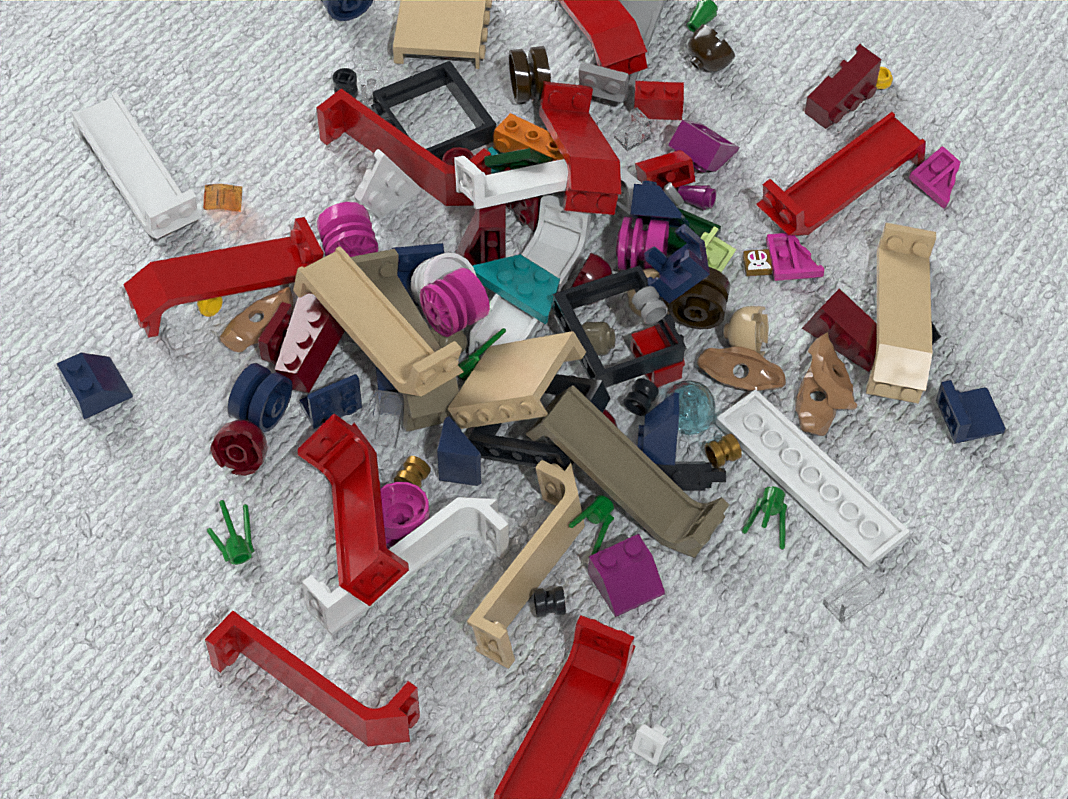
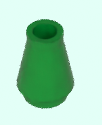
M712 0L698 1L690 20L686 24L687 28L694 33L702 24L706 25L717 16V5Z

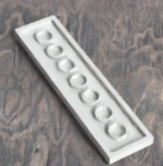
M756 389L716 418V425L726 434H733L740 447L868 568L908 538L910 531Z

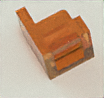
M228 184L205 185L204 210L241 212L243 186Z

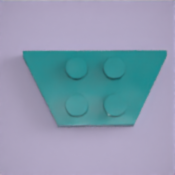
M521 254L473 265L476 276L482 285L543 324L548 323L553 294L558 292L560 278Z

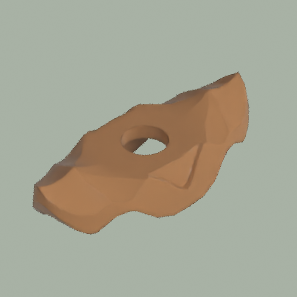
M290 287L257 300L238 314L221 334L220 341L234 352H243L250 345L258 343V339L282 301L291 304L293 311V295ZM256 313L264 315V318L259 322L249 320Z
M827 332L817 338L808 350V353L812 355L811 369L817 384L826 391L830 407L855 410L857 403H855L853 384L850 381L845 364L838 358Z
M744 347L708 348L699 355L696 362L700 369L715 380L741 390L754 391L756 389L757 391L781 389L786 384L785 374L778 365L769 362L758 352ZM737 365H745L749 373L744 378H737L733 374V369Z
M810 366L798 389L795 409L799 416L800 429L802 431L824 436L827 434L836 416L837 409L829 406L828 395L815 381ZM815 391H820L825 394L826 398L823 401H815L810 395Z

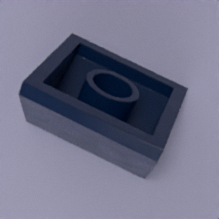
M446 417L437 449L439 481L478 486L482 484L481 453L451 417Z

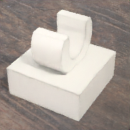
M643 724L637 731L631 751L657 766L664 755L669 738L664 736L667 729L659 724H655L653 728Z

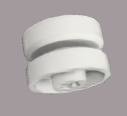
M444 253L423 261L415 269L411 278V291L414 300L422 308L420 291L424 286L432 284L438 279L443 280V277L461 267L469 269L476 275L473 266L466 258L455 253Z

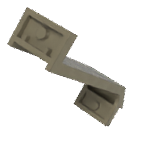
M390 249L350 257L434 352L440 350V345L397 276V251ZM456 377L422 397L403 393V427L406 432L443 424L444 419L448 416L455 421L447 408L459 392Z
M571 386L556 395L545 409L548 413L547 416L538 417L526 432V435L533 441L542 436L545 438L549 437L661 545L695 558L702 547L710 540L717 526L724 520L725 515L723 513L730 504L722 497L705 504L690 498L575 386Z

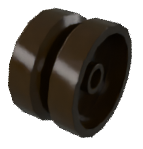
M531 47L528 52V59L523 49L509 50V73L515 102H528L531 98V88L534 97L537 100H541L544 81L551 82L550 67L545 47Z
M709 267L710 275L669 303L668 311L673 319L688 328L699 330L719 326L724 320L731 286L728 278L723 273Z

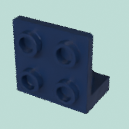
M443 243L392 248L398 253L397 276L415 306H419V304L414 300L411 291L413 273L423 261L444 254Z
M357 374L299 399L300 406L313 429L322 426L333 414L341 418L345 415H352L362 408L360 381Z
M952 380L941 382L936 402L955 444L1005 432V425L988 388L984 387L960 392L958 389H955Z

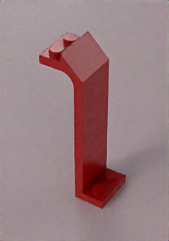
M558 0L590 41L595 53L597 66L628 73V75L648 68L645 55L648 51L637 23L619 0Z
M544 81L538 114L568 167L563 209L565 211L614 215L618 194H621L620 160L589 113L593 88L591 86Z
M343 89L338 90L316 107L320 141L324 144H330L345 132L371 152L375 153L379 149L420 188L445 206H474V202L463 192H457L455 166L444 163ZM483 148L469 161L474 163L485 175L491 174V168L485 166L484 158L485 156H490L491 153Z
M890 112L786 191H783L771 179L767 180L762 184L763 199L756 203V205L789 236L809 235L906 161H912L917 167L925 161L926 141L923 138L919 139L895 118L893 112Z
M300 217L295 218L290 237L153 261L148 263L123 285L129 296L130 306L132 309H135L140 328H144L148 338L158 336L161 316L170 307L294 283L298 268L301 266L305 268L322 259L324 252L306 218Z
M333 414L297 449L298 456L320 470L328 478L332 486L339 586L368 606H371L409 571V564L387 549L377 452L355 422L350 425L336 414Z
M233 610L205 638L211 665L220 673L226 666H231L237 660L239 653H242L368 747L410 742L409 729L420 718L418 687L407 681L385 706L375 709L368 708Z
M580 615L576 623L569 657L499 783L493 799H563L622 685L636 647L633 645L634 636L627 634L623 630H617L604 625L595 619Z

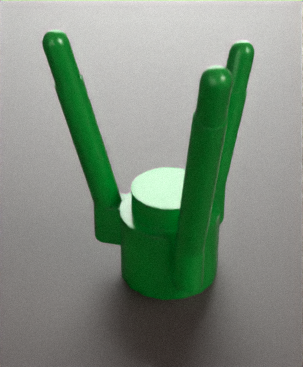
M502 328L477 351L458 364L463 373L459 374L462 380L466 381L481 359L479 356L506 332L505 328Z
M774 486L765 488L762 498L757 499L756 506L742 529L743 534L748 532L761 509L765 513L761 525L762 528L767 527L770 516L779 513L781 550L785 549L787 505L784 503L785 492L782 489Z
M602 495L596 496L590 505L569 523V527L573 528L586 517L593 524L603 523L591 555L599 551L607 529L614 520V517L611 515L614 505L607 497Z
M220 500L219 504L230 534V538L226 541L227 545L224 546L211 528H208L207 532L221 551L225 562L230 561L233 565L245 563L252 557L251 553L255 552L251 539L249 507L247 504L243 505L244 539L241 535L236 534L225 501Z

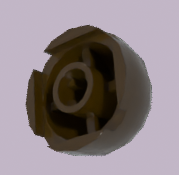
M704 24L690 37L688 43V51L692 57L690 62L697 70L703 68L708 72H717L732 62L735 53L724 39L720 41L716 37L718 33L714 29Z

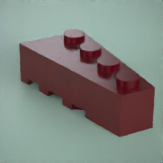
M308 293L301 298H297L275 366L277 373L292 381V390L310 393L345 332L343 327L314 294Z

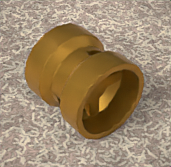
M729 433L722 436L718 442L711 441L705 444L706 456L714 468L724 466L726 461H736L742 457L740 445L733 434Z
M408 456L403 464L404 469L397 473L394 483L408 482L421 488V481L428 477L431 468L421 458Z

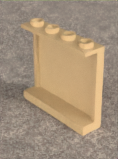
M401 0L393 43L394 63L404 64L405 54L475 58L476 69H479L480 59L485 60L486 45L482 44L487 42L488 28H485V25L490 23V11H487V8H492V0Z
M574 331L490 346L447 409L461 429L547 416L548 413L540 402L542 395L563 362L582 359L586 351Z

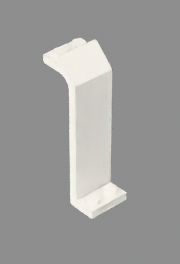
M117 92L112 94L111 98L85 110L72 112L76 134L79 138L85 136L147 234L158 239L202 218L197 210L196 195L192 189L183 193L180 191Z
M465 156L454 157L457 192H463L474 202L475 209L566 190L568 167L565 159L485 175ZM620 166L621 194H618L617 205L630 214L634 184L642 183Z
M545 194L540 202L537 229L521 255L560 278L558 292H560L582 257L593 222H591L592 213L565 211L563 209V199ZM495 294L489 303L490 310L488 316L476 322L470 332L469 355L477 351L502 328H505L506 332L491 346L530 339L540 321L498 294ZM484 351V352L479 356V358H482V356L484 355V353H485L486 351Z
M458 497L391 547L390 551L408 562L409 571L372 605L463 537L472 536L480 539L500 559L508 554L509 522L501 512H498V499ZM312 575L302 581L307 610L331 636L371 607L340 586L331 592L323 581L318 582Z

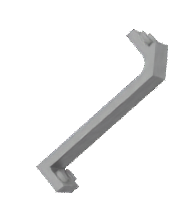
M619 0L635 19L648 50L666 0ZM595 53L590 64L581 62L578 69L579 85L591 86L593 88V96L623 103L630 97L639 74L638 71L628 75V73L597 66Z

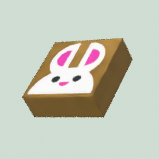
M769 249L743 251L746 276L772 275L773 269Z

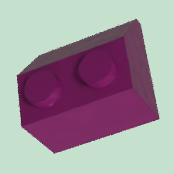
M683 119L668 144L675 151L682 150L691 157L694 162L693 166L704 173L707 170L716 172L740 148L704 124Z
M639 534L589 556L588 575L614 617H618L665 595L653 555Z

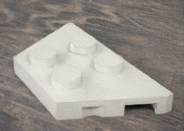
M377 149L373 156L378 160L373 170H366L354 197L381 219L417 194L421 188L383 152Z

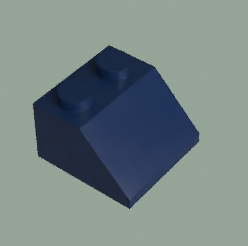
M642 181V184H634L630 214L635 220L642 218L643 225H649L651 220L669 221V227L679 228L683 224L688 227L690 226V223L662 188L657 186L656 182Z
M81 352L56 363L62 383L84 420L133 397V394L109 356Z
M672 393L648 412L644 418V425H639L637 447L655 464L675 465L679 424V393Z

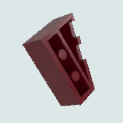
M861 44L855 48L856 54L848 62L843 60L839 64L841 69L832 78L828 75L807 96L805 114L825 129L834 123L837 124L844 115L856 110L860 103L872 98L877 91L876 85L882 59Z
M506 203L476 209L455 254L466 258L472 266L506 258Z
M839 288L801 329L815 338H819L828 332L829 340L833 344L835 351L867 372H870L876 356L877 323Z

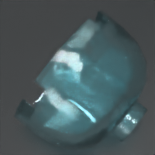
M685 380L673 385L666 392L664 400L674 392L679 393L678 430H681V434L694 435L706 431L714 420L716 412L715 400L711 391L702 383L693 380Z

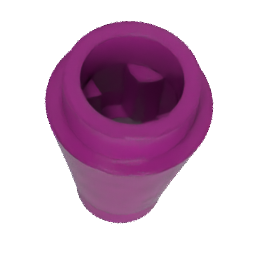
M683 185L678 189V193L684 202L703 210L707 208L712 209L715 204L716 189H712L710 185Z

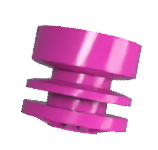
M356 202L337 203L326 208L319 215L317 229L323 244L325 257L334 253L336 248L340 246L350 257L378 252V242L372 229L371 219L368 210L363 205Z
M624 217L616 244L618 270H626L629 259L631 260V268L638 266L639 261H644V269L653 268L646 262L644 254L652 247L658 248L667 256L669 221L651 220L648 230H643L642 218L636 219L635 227L632 229V217Z
M461 267L443 277V280L438 279L432 284L424 286L420 291V303L424 315L435 331L444 337L452 336L456 332L463 330L466 325H472L489 314L490 305L486 290L477 276L467 268Z
M395 482L380 488L387 549L393 547L430 519L429 501L426 493L420 487L408 482Z

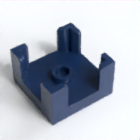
M685 224L676 229L675 232L687 244L671 256L667 257L656 247H652L644 253L646 262L658 271L660 278L656 277L654 279L649 277L648 286L654 287L658 294L668 303H671L710 275L705 241Z

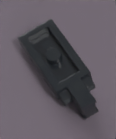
M675 462V465L656 464L683 491H706V488H712V482H726L725 468H712V463Z

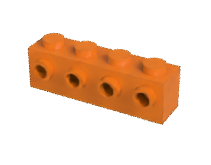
M510 113L494 130L493 148L502 153L531 148L552 158V161L564 159L547 130Z

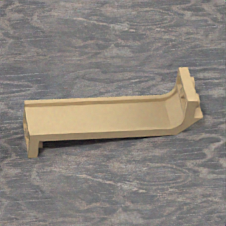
M885 223L877 248V349L874 365L866 386V394L919 404L923 391H926L933 354L929 258L936 241V232Z
M341 246L336 248L334 253L305 268L302 266L298 268L293 289L296 295L301 298L308 293L314 294L400 393L422 397L463 373L462 369L458 366V359L462 350L458 343L454 341L434 352Z
M543 460L535 467L542 499L556 507L467 620V624L473 627L478 645L475 650L508 669L515 661L506 628L533 595L534 589L539 587L585 527L584 519L575 527H569V523L582 513L571 463L565 471L559 465L549 464Z

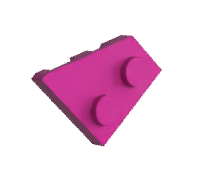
M942 146L913 170L909 179L945 209L950 201L951 191L954 187L961 161Z
M787 233L767 234L766 243L770 253L775 281L824 276V267L822 265L818 266L811 259V253L800 244L795 235L789 236Z

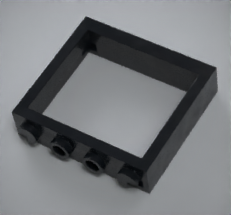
M451 61L372 92V111L409 137L390 108L446 85L476 128L426 149L440 160L452 148L461 147L472 151L494 141L495 121Z
M640 265L553 294L552 310L564 333L574 331L586 351L583 358L579 359L587 377L589 379L602 380L606 388L683 361L684 353L687 349L683 342L684 336L678 334L672 315L666 314L664 318L653 324L667 348L606 369L601 363L573 309L633 289L637 293L642 288L649 287L648 278Z
M556 374L544 392L546 394L558 395L571 386H575L602 413L611 399L602 380L581 378L573 375ZM502 423L475 427L468 438L481 453V458L530 467H536L543 460L549 464L559 465L564 471L570 463L571 465L574 464V461L557 445L496 436Z

